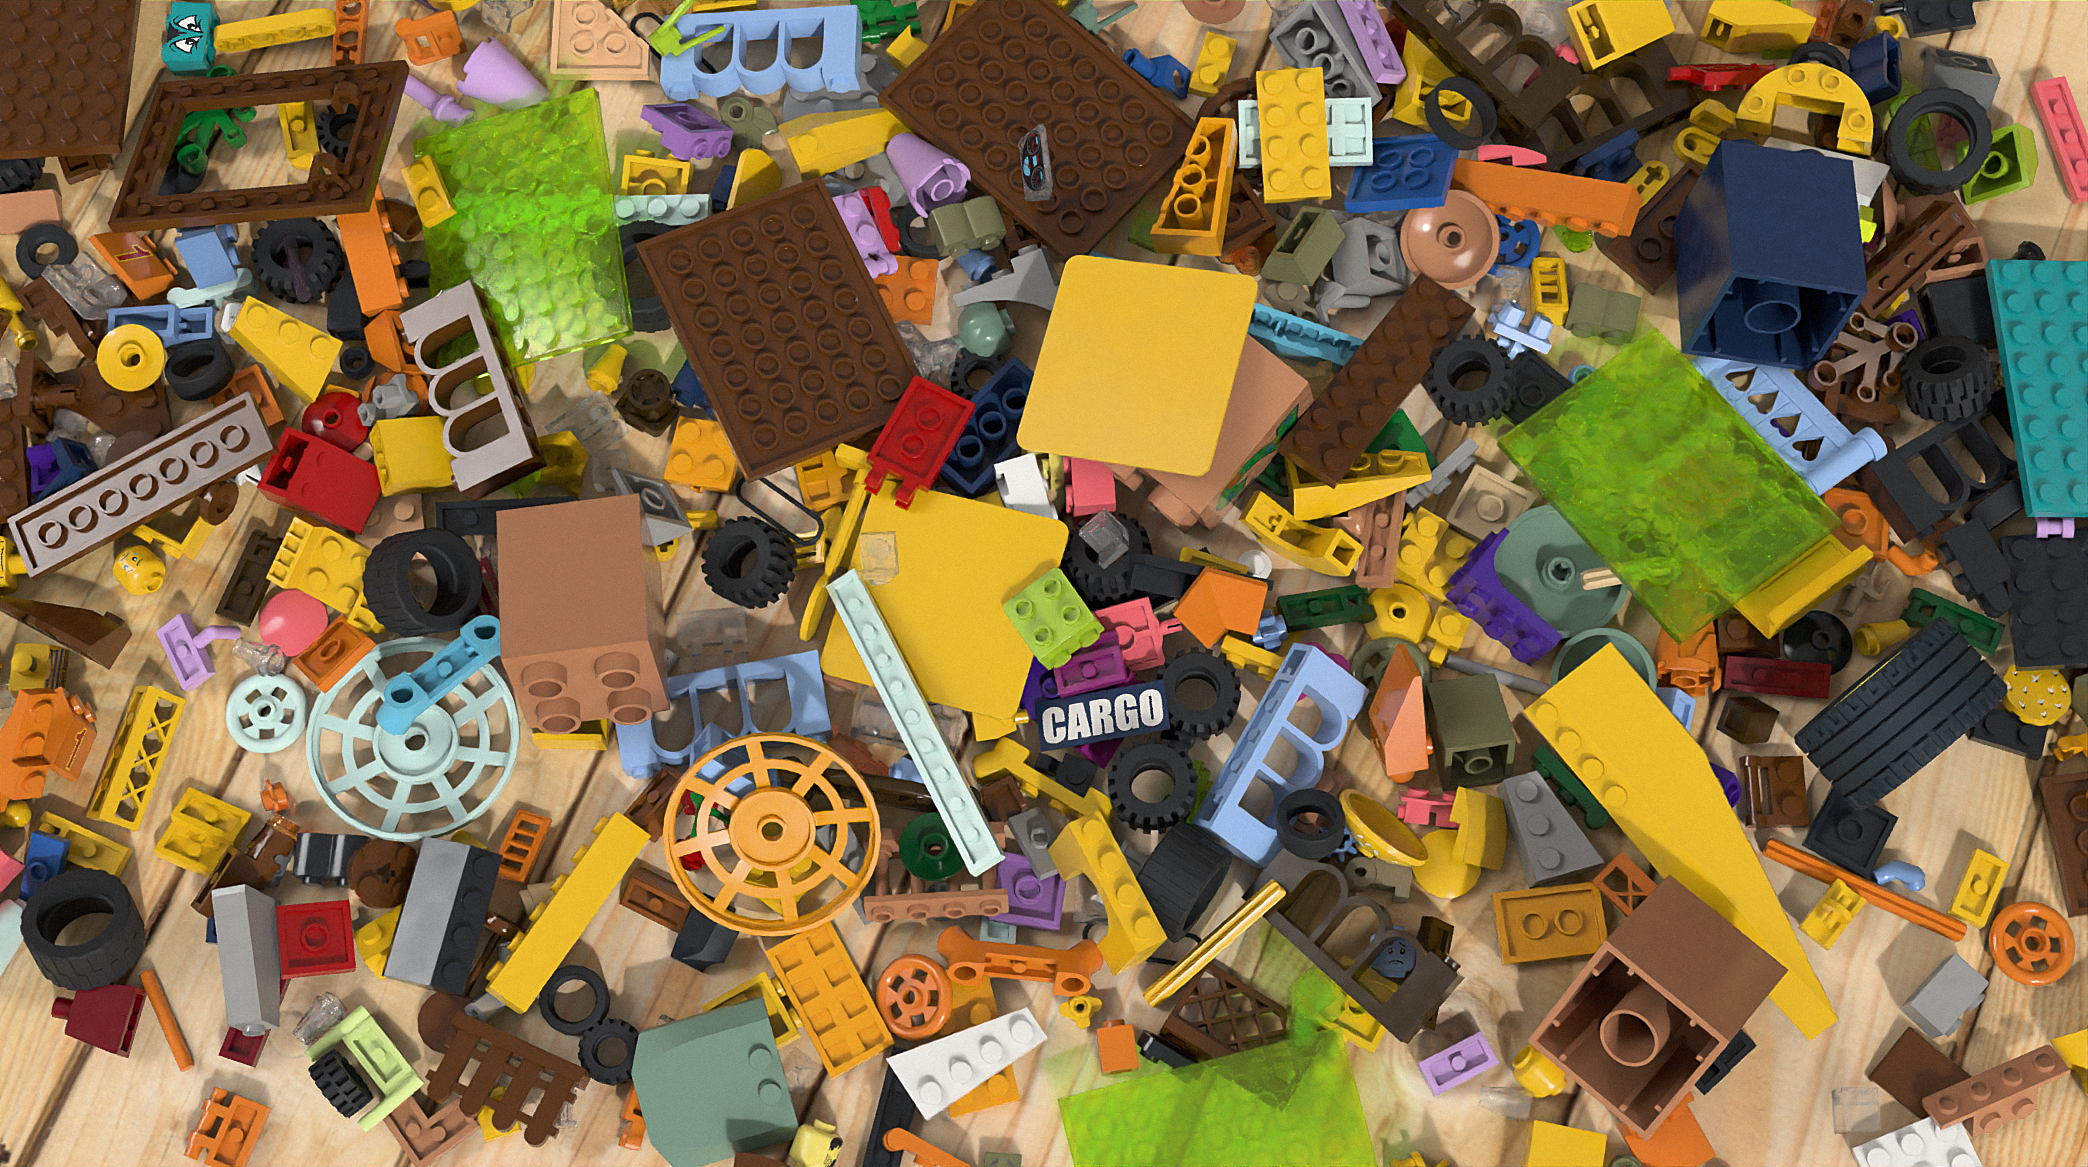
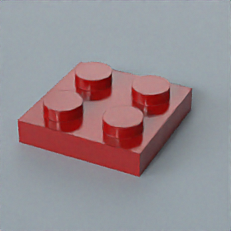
M349 899L275 907L281 979L355 972L356 961Z

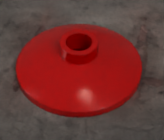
M330 392L316 398L315 402L311 403L305 410L301 423L302 432L318 437L348 453L356 450L364 442L369 433L370 426H363L357 409L362 404L361 400L346 392ZM338 416V420L334 424H327L330 417Z

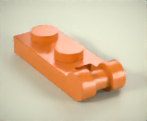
M901 1128L887 1131L882 1139L883 1145L887 1150H904L915 1156L913 1163L919 1167H972Z

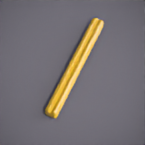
M1272 879L1147 988L1143 992V997L1147 1003L1154 1008L1159 1007L1283 898L1286 892L1279 882Z

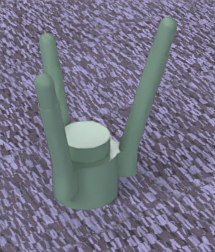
M1078 0L1069 16L1091 35L1095 36L1102 28L1137 9L1138 4L1133 3L1097 23L1098 11L1092 5L1094 0Z

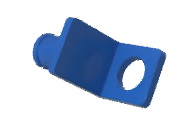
M1136 48L1125 52L1122 61L1153 87H1164L1180 100L1187 98L1191 71L1170 54L1148 59ZM1175 70L1181 76V86L1179 88L1175 85L1173 79Z

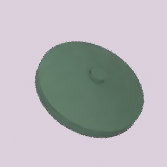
M1551 504L1528 510L1508 525L1506 529L1510 532L1501 542L1495 553L1494 567L1496 575L1501 584L1512 595L1563 636L1560 641H1569L1575 635L1589 629L1602 628L1617 614L1625 600L1629 583L1584 590L1580 581V574L1584 570L1628 563L1620 540L1605 522L1581 508L1563 504Z

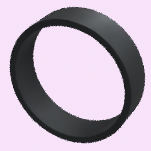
M1448 77L1441 81L1426 97L1424 110L1430 128L1441 141L1452 148L1463 151L1476 149L1496 129L1497 114L1491 99L1480 86L1466 78ZM1441 90L1457 92L1473 104L1482 121L1483 131L1481 137L1464 135L1448 123L1439 105V92Z

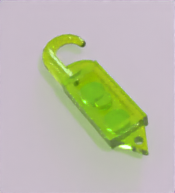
M1902 73L1900 94L1886 100L1891 119L1901 104H1904L1909 97L1921 93L1920 85L1915 86ZM1928 114L1921 115L1910 124L1906 131L1905 148L1911 159L1919 166L1927 165L1928 170L1943 171ZM1906 189L1910 194L1916 197L1924 196L1919 194L1918 192Z

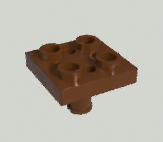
M21 351L20 363H17L15 366V379L18 387L17 395L12 399L13 413L39 439L53 438L55 406L79 405L81 399L76 398V396H81L80 386L78 383L57 385V374L35 351Z

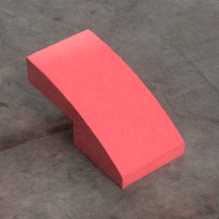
M1508 145L1477 146L1479 161L1549 172L1547 157L1536 151Z

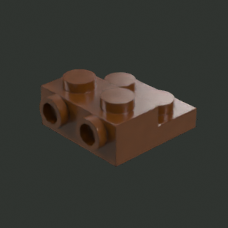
M1242 173L1233 177L1222 253L1221 256H1216L1218 260L1276 230L1275 221Z

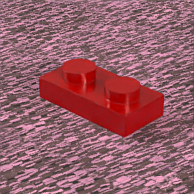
M868 186L859 189L858 191L889 253L899 251L898 241H900V233L896 224L891 221L888 211L891 208L887 193L882 190L881 186Z

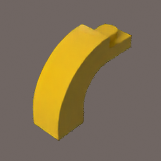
M1254 491L1238 519L1258 535L1256 540L1275 553L1300 566L1326 575L1349 576L1364 549L1362 545L1340 528L1325 529L1302 520L1294 521L1291 513L1262 491Z

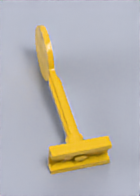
M845 444L838 445L835 458L838 466L857 472L853 481L855 486L827 556L824 574L818 579L803 616L800 639L806 642L812 639L821 621L829 596L826 586L831 583L833 575L841 564L868 493L864 490L866 486L864 481L873 467L866 462L869 452ZM887 474L885 479L903 483L902 480Z

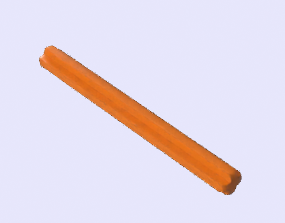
M1770 838L1764 846L1763 855L1789 868L1830 886L1835 879L1839 878L1853 892L1865 898L1868 903L1955 942H1959L1965 936L1967 931L1966 923L1778 839Z

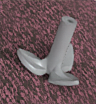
M1321 277L1315 288L1313 300L1318 301L1315 310L1319 314V325L1330 328L1327 314L1330 308L1368 309L1370 297L1365 295L1344 294L1347 290L1346 286L1332 281L1325 283V279Z

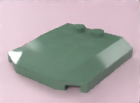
M763 995L639 1031L631 1076L650 1143L672 1167H701L735 1157V1152L748 1153L795 1139L800 1125Z

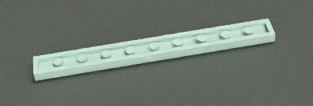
M853 568L827 585L826 588L970 874L977 877L1004 860L1006 856L860 572Z

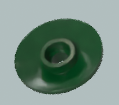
M939 812L922 814L910 821L904 828L899 840V854L903 865L912 875L926 881H941L954 876L964 867L965 862ZM934 846L942 849V852L937 856L929 853V850Z

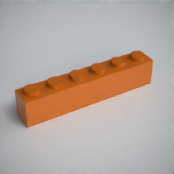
M1458 157L1449 189H1459L1476 195L1489 206L1494 214L1503 215L1512 221L1533 220L1546 227H1553L1554 224L1563 225L1576 232H1585L1586 229L1593 230L1612 238L1617 237V235L1630 237L1642 203V198L1634 185Z

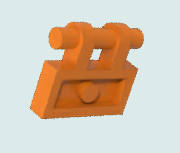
M215 1086L209 1100L205 1099L201 1106V1109L204 1111L195 1131L190 1130L186 1139L190 1142L184 1156L198 1160L203 1147L210 1149L204 1161L206 1165L211 1167H246L272 1108L236 1094L228 1108L223 1106L228 1091ZM217 1116H220L224 1119L214 1139L208 1135Z

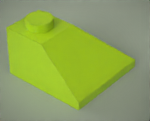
M2015 123L1991 131L1993 140L1990 144L1991 150L1987 159L1974 177L1966 185H1962L1966 206H1972L2033 186L2039 159L2034 134L2031 129ZM1969 139L1954 143L1958 165L1964 160L1968 152Z

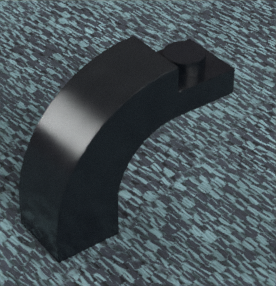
M409 260L406 263L399 264L401 277L406 278L409 289L436 288V274L429 262ZM349 270L337 284L331 296L327 313V330L332 337L340 341L366 340L363 329L369 324V317L362 313L351 270Z

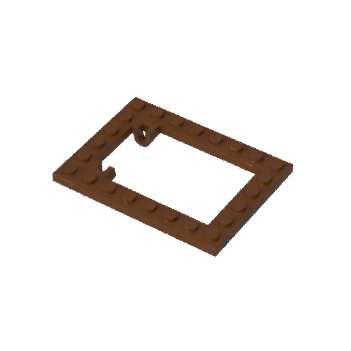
M406 60L159 82L108 221L110 229L113 233L369 212L410 71ZM332 99L331 105L337 114H345L348 104H354L359 112L344 164H341L338 158L332 154H316L312 160L307 183L157 196L187 112L292 102L299 103ZM323 167L327 168L331 174H326Z

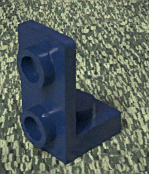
M58 436L50 445L62 471L31 506L99 470L85 443Z

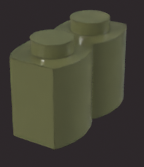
M992 196L978 197L964 203H954L936 208L931 211L927 219L940 256L951 255L952 258L962 257L969 253L970 249L981 248L984 251L991 250L1000 245V241H1002L1007 232L995 199Z
M1576 283L1572 291L1569 313L1564 329L1571 331L1572 335L1579 338L1598 336L1610 345L1620 346L1624 343H1630L1635 332L1642 298L1625 292L1608 291L1590 284Z

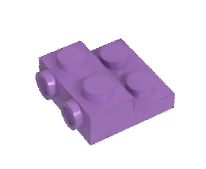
M672 103L643 106L640 118L652 124L653 130L663 133L660 144L670 149L674 157L682 160H690L691 157H694L697 160H701L703 158H712L713 155L723 158L729 152L734 130L691 104Z

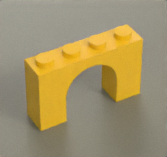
M1100 810L1068 823L1047 851L1063 881L1085 873L1098 890L1108 917V932L1097 946L1114 977L1144 963L1162 945L1167 936Z

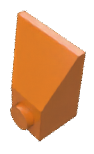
M384 310L363 329L373 360L397 373L426 374L419 369L415 362V347L408 346L401 334L403 325L399 315L406 311ZM449 342L437 354V369L444 368L455 362Z

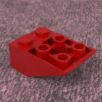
M286 426L277 444L279 453L271 456L257 485L259 491L269 501L361 535L382 492L377 467L318 437Z

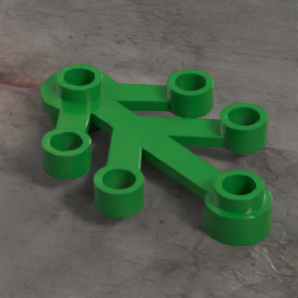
M221 64L211 68L206 78L238 75V73L233 68ZM254 106L233 108L234 113L241 122H249L257 114ZM223 109L186 113L175 146L182 145L187 140V132L200 125L194 143L184 146L177 156L179 163L186 172L200 174L206 170L208 156L205 152L216 122L224 132V139L231 148L239 149L246 144V134L241 127L234 125Z

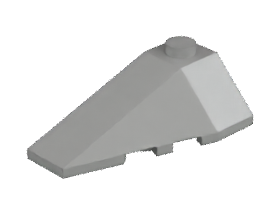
M1305 0L1268 36L1283 60L1291 67L1297 69L1322 67L1324 90L1329 94L1330 98L1371 97V108L1383 98L1336 0Z

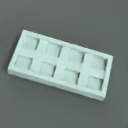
M1371 97L1325 98L1329 166L1372 165ZM1238 100L1239 168H1262L1257 100Z

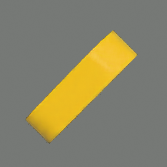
M1653 160L1645 163L1626 183L1634 185L1636 190L1641 193L1642 203L1639 212L1669 181V168L1660 161ZM1655 173L1660 175L1659 180L1654 179L1649 185L1646 184L1649 175L1653 176Z

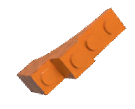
M51 688L20 689L12 712L0 730V813L6 812L9 799L20 800L42 797L50 764L43 761L41 757L58 693Z

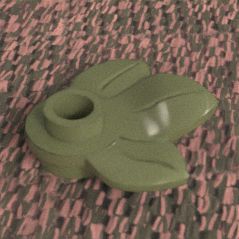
M731 97L722 105V120L720 122L734 130L730 148L735 146L740 153L747 148L760 150L762 135H772L779 132L778 123L769 110L764 107H752L751 103L743 97ZM735 107L743 109V114L739 118L731 116V111Z

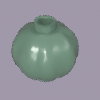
M981 301L970 304L961 312L958 318V334L953 336V339L961 355L962 352L968 350L970 355L976 353L979 356L990 357L1000 354L1001 359H1003L1013 347L1010 335L1017 333V330L1006 308L998 311L995 303Z

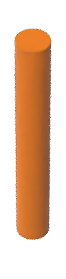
M150 969L142 972L139 977L181 1072L187 1071L195 1065L154 971Z

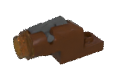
M276 813L272 820H267L261 831L246 846L249 849L247 853L230 844L190 906L201 915L211 919L214 914L212 890L246 884L263 893L266 888L278 887L295 851L297 833L301 827Z

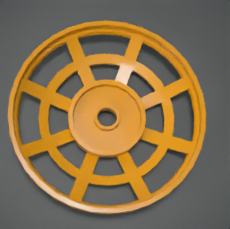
M783 732L751 733L736 737L710 749L698 758L681 776L674 788L665 812L663 827V845L667 865L672 878L689 902L712 921L735 931L760 936L793 935L811 930L834 919L846 910L863 892L870 880L879 857L881 841L879 812L873 793L864 777L852 763L833 748L815 739ZM760 742H793L811 747L820 753L809 766L788 759H765ZM746 745L750 762L743 763L729 770L714 784L695 776L703 766L716 756L734 747ZM832 761L839 764L854 780L863 796L866 807H844L843 801L836 789L821 775ZM767 769H785L799 773L801 776L791 789L771 786ZM753 772L757 789L747 793L742 798L724 790L736 778ZM815 783L827 795L834 809L813 812L809 803L803 797ZM687 788L704 796L697 818V836L676 842L674 833L676 812L681 797ZM714 802L732 810L729 828L708 833V817ZM869 821L868 849L860 870L855 874L840 862L847 844L848 822ZM768 822H777L782 826L783 830L778 835L770 836L764 833L762 827ZM837 823L836 840L829 854L814 844L816 826ZM731 842L735 853L740 858L732 872H729L719 862L712 850L713 846ZM701 851L702 857L709 869L724 883L714 901L707 898L693 884L681 864L680 856ZM806 856L821 866L809 877L792 883L789 868L797 865ZM752 867L763 871H775L778 886H759L748 883L744 879ZM830 873L848 886L827 905L809 914L798 916L795 895L814 888L825 880ZM737 891L756 898H780L784 919H753L735 914L726 908Z

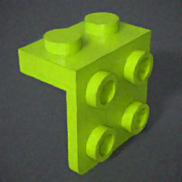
M1052 568L1007 601L1003 607L1004 612L1038 661L1048 670L1053 667L1059 668L1071 659L1072 653L1080 647H1088L1095 643L1100 637L1099 634L1105 630L1101 622L1089 610L1059 568Z

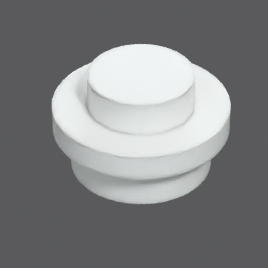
M1249 550L1244 552L1238 560L1239 564L1249 566L1246 575L1264 579L1269 577L1272 565L1269 557L1264 552Z

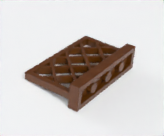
M1209 962L1193 976L1158 1035L1282 1112L1328 1034ZM1205 971L1219 980L1221 991L1203 995L1200 979ZM1226 984L1233 989L1227 990ZM1195 989L1197 996L1189 998ZM1236 994L1245 995L1250 1000L1252 1010L1234 1014L1229 996ZM1223 997L1228 1015L1209 1019L1205 1001ZM1199 1002L1203 1021L1191 1023L1179 1016V1013L1184 1005ZM1257 1003L1264 1008L1258 1009ZM1272 1012L1280 1017L1283 1029L1265 1033L1260 1015ZM1254 1016L1259 1034L1240 1038L1236 1020ZM1230 1021L1235 1040L1221 1042L1214 1037L1211 1025ZM1288 1023L1292 1024L1295 1027L1289 1028ZM1201 1027H1206V1031H1207V1032L1203 1031V1030L1200 1029V1028H1201ZM1303 1031L1316 1039L1311 1049L1296 1052L1291 1034ZM1285 1035L1290 1054L1271 1057L1267 1039ZM1261 1041L1265 1059L1258 1061L1250 1060L1245 1056L1242 1044ZM1232 1046H1236L1238 1052H1237L1236 1050L1232 1049L1231 1047H1232ZM1305 1057L1300 1066L1298 1058ZM1292 1060L1295 1076L1290 1084L1276 1075L1273 1063ZM1267 1065V1066H1268V1070H1266L1265 1068H1263V1067H1261V1066Z

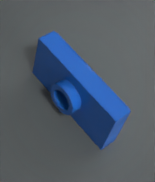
M41 830L32 832L19 899L27 902L38 887L42 884L44 885L52 877L64 874L71 840Z

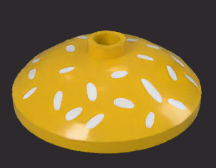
M1345 789L1341 793L1339 802L1345 814V825L1357 841L1355 845L1361 853L1369 858L1376 856L1387 863L1407 867L1421 866L1428 859L1426 847L1409 826L1400 818H1397V815L1360 791Z

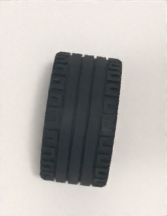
M1938 617L1913 635L1825 707L1794 736L1795 744L1804 754L1809 753L1807 758L1816 768L1821 767L1819 769L1821 774L1829 782L1833 780L1831 785L1840 795L1845 794L1844 799L1855 810L1862 811L1912 777L1981 720L2008 692L2005 682L1996 673L1993 674L1994 669L1985 659L1980 660L1982 656L1973 646L1968 647L1969 642L1960 632L1954 633L1956 631L1955 627L1946 618Z

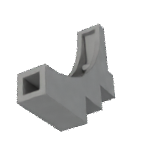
M1037 244L1019 249V256L1010 259L1014 273L1011 272L1010 268L991 274L993 280L981 284L980 279L961 285L962 292L953 294L957 307H966L981 301L1011 300L1035 304L1052 311L1060 281L1049 249H1038Z

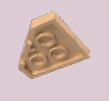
M554 0L550 76L552 80H649L651 54L649 45L641 37H637L627 27V24L610 8H607L599 0Z

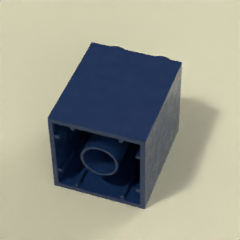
M1749 139L1720 140L1673 223L1681 351L1691 355L1809 372L1814 365L1820 362L1868 292L1853 160L1824 156L1823 153L1814 149L1790 151L1759 146L1758 143Z

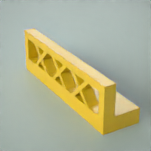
M150 685L135 686L86 818L98 822H108L138 832L187 701L186 699ZM158 698L174 704L169 718L161 722L158 721L154 712ZM155 731L160 742L157 751L146 755L142 746L144 735ZM137 754H138L139 757H140V759H138V760L135 761V759H136V757H137ZM143 764L147 773L146 781L144 784L134 788L129 775L132 768ZM128 797L131 798L135 807L131 821L115 816L119 802Z

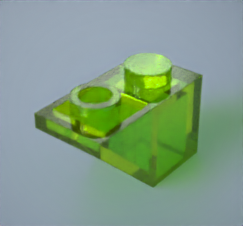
M1315 964L1287 990L1285 1040L1294 1049L1299 1045L1303 1048L1309 1045L1319 1034L1316 1029L1326 1020L1331 1023L1344 1012L1345 1007L1343 1004L1348 1000Z

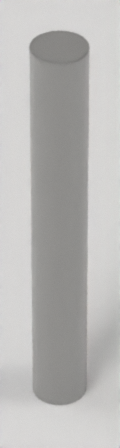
M1449 654L1446 660L1445 667L1470 675L1495 673L1499 684L1542 696L1549 689V684L1455 655Z

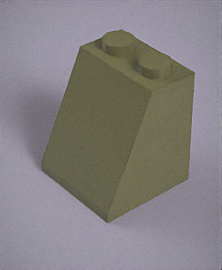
M1495 673L1476 674L1465 678L1426 683L1425 708L1442 791L1458 789V786L1468 788L1501 783L1504 779L1512 778L1516 737Z

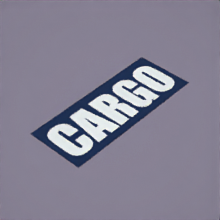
M1164 680L1036 703L1041 752L1170 729Z

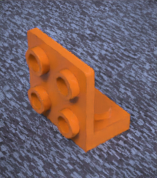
M1690 1090L1648 1141L1644 1140L1623 1121L1616 1124L1632 1155L1641 1162L1643 1167H1697L1716 1156L1714 1149L1688 1106V1103L1695 1100Z

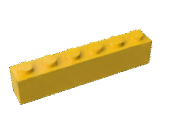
M618 811L609 817L602 815L591 830L595 837L587 846L582 843L570 859L575 864L567 875L563 872L559 874L549 888L554 893L546 904L542 901L538 903L528 917L532 921L530 927L525 933L520 930L517 932L507 946V949L511 951L509 956L503 963L498 960L485 977L490 982L484 990L518 1014L527 1011L651 837V835Z

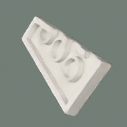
M1026 1007L886 1058V1060L925 1120L928 1121L1047 1040V1036Z

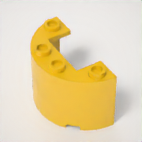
M1798 63L1770 72L1752 86L1737 111L1736 124L1738 130L1753 132V135L1762 134L1770 137L1778 106L1839 116L1842 118L1837 135L1839 137L1837 150L1869 156L1871 154L1873 117L1867 98L1851 78L1837 69L1826 65Z

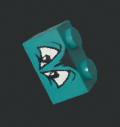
M172 2L171 14L166 16L165 24L168 36L167 43L162 45V60L167 64L174 76L207 77V73L214 67L216 48L213 45V29L220 25V17L211 3Z

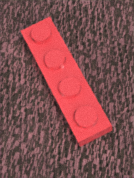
M2062 76L2035 82L2030 87V91L2072 203L2074 205L2087 202L2088 135L2066 77Z

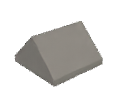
M615 468L612 471L616 496L639 493L654 546L688 534L693 529L666 480Z

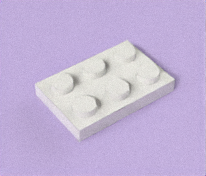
M1930 1116L1850 1149L1858 1167H1982L1961 1122L1940 1130Z

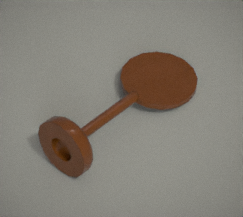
M141 430L128 432L118 437L108 450L105 457V467L158 438L149 432ZM230 480L211 484L204 493L198 495L201 497L199 514L202 520L216 526L223 523L230 516L239 496V488L236 483Z
M487 910L483 925L494 932L468 977L464 994L446 995L437 992L431 995L421 1006L417 1018L418 1032L423 1042L430 1049L446 1054L449 1049L444 1045L447 1036L455 1038L457 1034L451 1025V1021L457 1010L467 1014L465 1007L474 1000L469 994L501 936L512 940L519 930L525 933L527 931L525 928L492 910Z

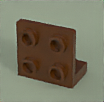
M116 274L108 276L74 297L71 295L65 297L57 287L45 294L72 341L89 361L97 357L99 345L108 334L109 309L136 307Z

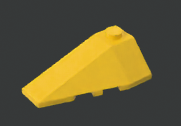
M885 108L811 113L777 126L801 182L826 175L887 151L890 140L900 133L909 132L917 136Z

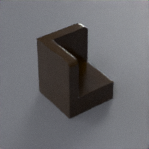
M1753 696L1727 697L1716 729L1741 744L1766 743L1770 738L1779 711Z

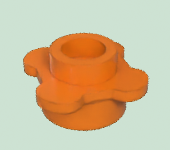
M268 779L265 780V790L260 791L261 800L265 811L272 810L274 817L278 818L279 811L289 808L288 800L282 783L271 784Z

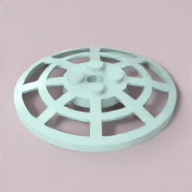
M408 637L380 643L326 694L321 691L309 718L306 733V756L315 786L332 811L347 824L365 834L400 842L421 841L424 836L431 838L442 837L467 826L481 816L498 799L509 782L517 762L520 747V721L516 704L505 681L492 665L487 663L478 670L492 683L493 687L476 699L467 688L459 684L451 692L465 701L466 707L450 716L436 702L416 717L408 731L403 735L389 734L381 728L379 723L376 728L359 724L367 709L377 699L381 697L383 702L385 701V688L397 677L394 676L386 679L376 662L404 652L427 651L434 652L433 656H435L452 642L430 637ZM364 669L374 688L369 690L358 701L351 711L348 720L328 715L329 707L339 691L353 676ZM500 699H502L506 707L510 723L509 753L489 751L490 728L484 711ZM473 718H476L479 728V749L460 746L458 728ZM322 728L343 734L342 757L347 775L327 783L323 774L320 760ZM423 735L426 738V742L420 750L412 751L407 748V742L412 736ZM355 737L373 742V752L376 758L375 761L357 769L354 758ZM455 760L474 763L467 777L458 787L452 789L444 774L452 767ZM484 766L504 767L502 775L492 792L477 808L467 814L459 798L475 784ZM385 772L392 779L398 781L393 798L390 800L376 793L365 781ZM432 782L440 795V798L424 803H407L412 785ZM356 787L370 802L383 809H387L388 811L381 828L372 826L355 817L339 802L335 795ZM446 806L455 822L445 827L430 831L395 832L403 813H427Z

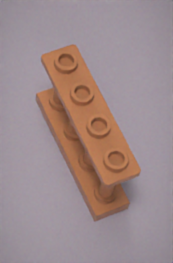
M1004 821L988 822L999 845L1006 852ZM905 827L880 829L879 857L875 866V896L864 897L866 921L887 923L900 919L922 921L934 917L957 919L968 915L992 917L1009 912L1008 889H997L996 865L982 873L983 890L961 891V874L959 871L954 876L946 879L947 892L925 893V880L911 874V894L890 895L889 860L901 859L899 840ZM870 829L862 830V842L865 852L868 849ZM934 846L929 850V853L933 856H937L942 852V849L938 846Z

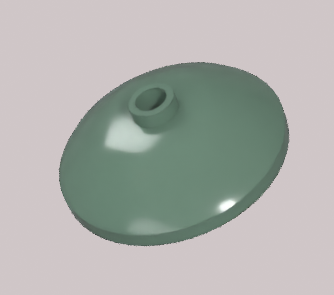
M1606 627L1583 631L1567 641L1558 652L1551 673V685L1553 687L1605 645L1612 642L1655 693L1658 680L1656 666L1647 648L1634 636L1619 629Z

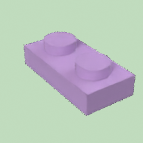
M1480 1031L1417 1064V1067L1433 1097H1436L1499 1064L1483 1032Z

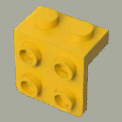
M1264 603L1262 611L1271 609L1273 616L1279 615L1276 607ZM1233 630L1225 636L1220 654L1226 657V664H1233L1237 669L1245 668L1253 671L1260 678L1272 682L1293 643L1300 642L1304 630L1287 633L1288 640L1281 641L1280 651L1272 653L1263 650L1262 647L1253 646L1250 642L1249 634Z

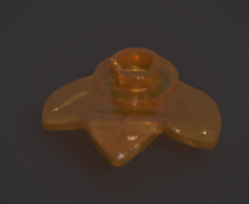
M1272 231L1218 261L1222 264L1234 265L1242 275L1257 276L1260 274L1267 256L1270 255L1277 245V236Z

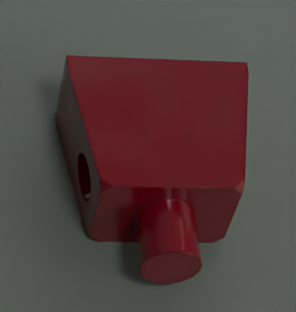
M106 985L96 987L93 990H76L74 999L58 996L53 1003L51 1015L53 1018L67 1020L64 1030L65 1035L112 1054L129 1058L147 993L144 989L132 985Z

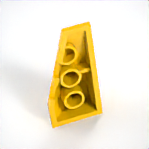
M1384 449L1378 454L1363 453L1334 490L1284 456L1289 501L1294 521L1328 518L1432 480L1426 454L1420 452Z

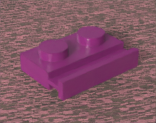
M1116 630L1099 634L1100 637L1095 643L1088 647H1080L1072 653L1071 659L1059 668L1053 667L1058 694L1061 698L1129 681L1122 648L1119 643V634Z

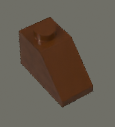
M1717 614L1713 618L1718 658H1724V654L1763 658L1781 657L1779 633L1768 639L1742 614Z

